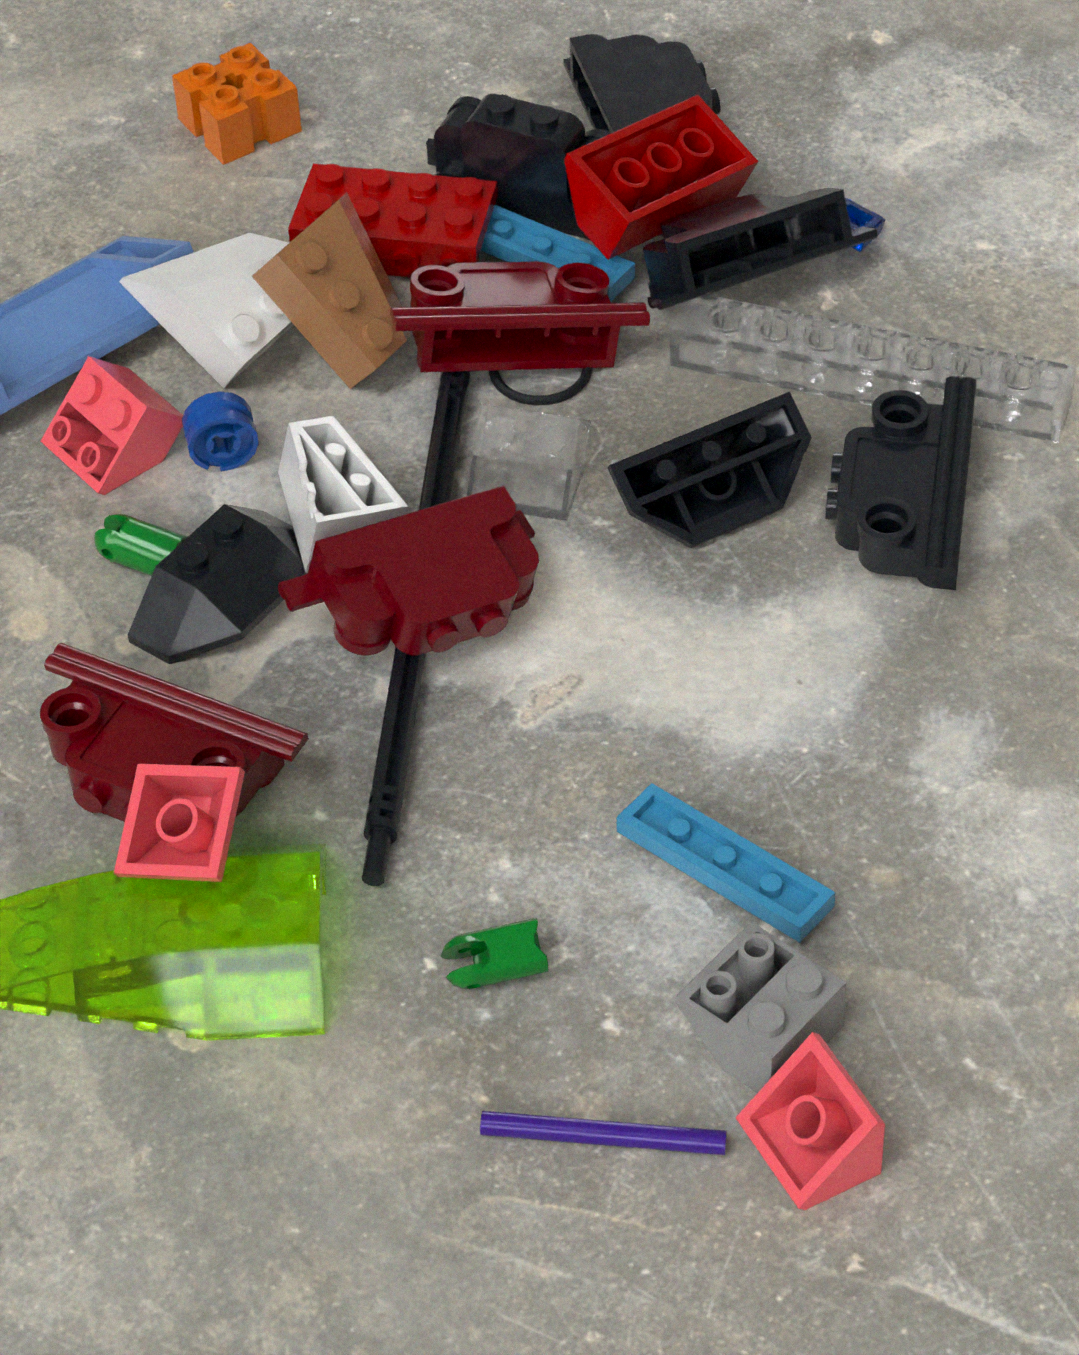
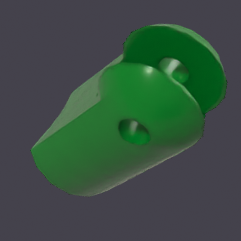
M114 514L105 518L104 529H99L95 532L94 543L99 554L105 559L152 576L156 565L180 545L187 536L125 514Z
M527 919L453 937L445 944L441 957L444 959H461L472 956L474 964L452 971L446 976V979L456 987L474 989L548 972V959L541 951L537 933L538 919Z

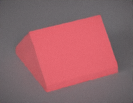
M812 1032L735 1117L798 1209L807 1210L881 1174L885 1132L884 1121L821 1035Z

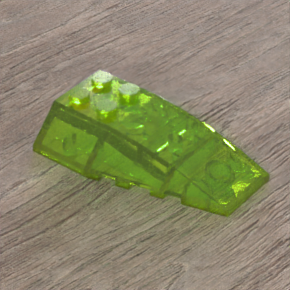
M326 843L229 848L222 882L118 877L114 874V870L34 888L0 899V1009L49 1016L52 1010L76 1014L78 1021L100 1024L102 1018L132 1022L134 1030L158 1033L160 1027L184 1030L186 1038L205 1041L325 1035V981L321 959L322 895H326Z

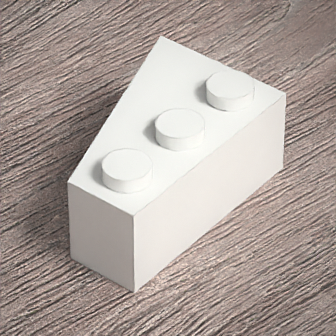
M334 416L288 423L278 474L305 573H308L315 541L407 514L408 505Z

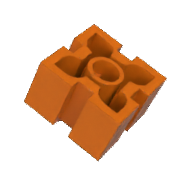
M251 42L219 55L220 63L217 65L206 62L197 63L186 70L172 75L178 119L195 137L204 135L205 147L223 165L255 152L254 144L265 139L271 145L302 131L297 87L279 69H270L269 60Z

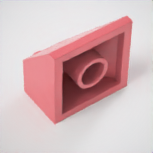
M138 764L114 874L118 877L222 882L245 771L241 767Z

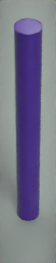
M482 1111L480 1121V1135L715 1155H725L726 1130Z

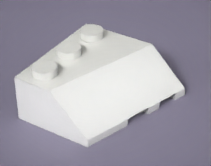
M247 233L122 277L119 281L223 388L231 383L294 325L252 277L289 244V242L262 235Z

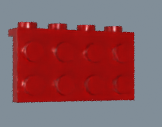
M313 163L288 227L289 242L347 193L388 276L411 278V274L423 266L439 265L448 267L455 263L479 262V253L498 197L497 181L480 180L473 177L459 178L431 175L429 173L386 171L380 168L366 169L336 164L324 165Z

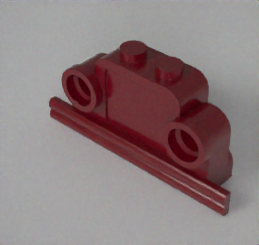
M540 261L455 263L448 267L439 265L423 266L411 274L410 307H392L390 310L395 331H412L418 349L417 363L420 372L572 369L586 367L611 368L614 367L620 326H649L650 314L647 311L645 302L611 303L607 294L609 287L608 275L602 269L586 263H569L561 266L559 269L550 263Z
M502 485L315 541L308 574L279 582L278 591L291 612L324 602L335 620L333 631L336 640L344 649L351 653L364 656L375 655L385 650L391 640L400 651L409 655H422L431 651L440 653L451 649L459 642L478 636L487 638L496 635L506 627L511 611L523 607L528 602L533 590V578L539 563L538 552L530 540L534 538L535 531L521 510L516 511L514 500L505 486Z
M59 643L44 663L45 670L73 680L67 688L55 691L44 700L40 708L42 727L48 736L53 758L58 763L67 766L75 801L83 809L91 813H103L125 822L137 765L164 764L241 767L245 774L236 816H238L246 808L259 788L269 785L285 765L284 759L292 762L309 739L308 733L64 643Z

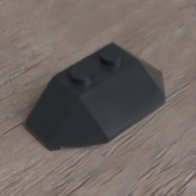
M789 391L615 462L607 468L629 515L680 543L693 548L782 510L812 437Z
M227 504L222 505L156 565L129 630V643L168 664L184 660L183 655L207 652L242 640L284 600L278 591L279 582L308 574L305 573L293 526L262 510Z

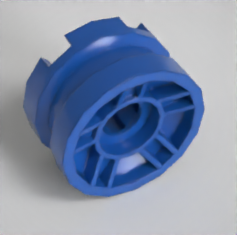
M230 392L208 393L195 399L185 409L182 418L183 430L187 440L189 455L196 465L206 470L210 466H218L222 472L235 469L247 463L255 454L259 444L258 434L253 422L251 408L244 398Z

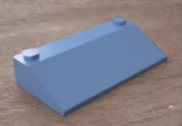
M121 236L0 304V415L81 370L88 356L100 359L159 325L160 323L119 281L122 277L193 253L190 242Z

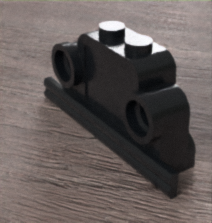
M597 34L569 38L570 58L563 59L564 67L593 129H601L613 133L696 95H699L716 115L720 114L721 106L717 89L709 87L703 62L695 60L690 48L686 44L677 41L658 43L655 39L646 35H630L609 40Z
M492 93L486 95L482 100L472 96H463L458 98L450 107L447 117L435 131L434 139L429 138L427 140V161L429 165L436 166L435 175L473 177L480 180L497 181L498 197L495 205L559 232L590 240L577 226L564 159L567 153L611 133L601 129H592L585 132L582 121L570 112L515 99L508 95Z
M837 188L818 189L791 197L767 194L743 195L679 215L660 223L662 240L649 243L643 247L650 281L648 283L650 296L647 297L648 305L652 309L663 310L876 239L878 237L877 229L858 227L851 230L844 189Z
M957 376L947 377L943 404L927 403L920 395L907 390H892L881 394L872 405L871 420L874 426L852 429L845 437L843 453L833 452L831 483L838 484V489L828 488L825 519L836 520L835 539L837 543L845 549L858 551L859 561L867 570L884 575L917 577L927 587L956 590L977 380L974 378L965 377L960 379Z

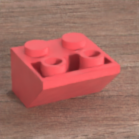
M88 356L40 442L99 494L105 495L163 462L183 427V414L129 368Z

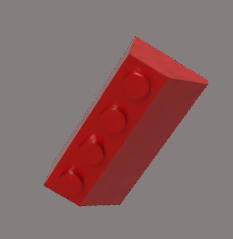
M699 95L567 153L564 159L577 226L607 260L661 235L660 223L667 219L736 198L759 162Z

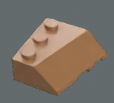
M347 193L252 275L253 279L350 389L378 369L412 334V331H395L390 310L392 307H402Z

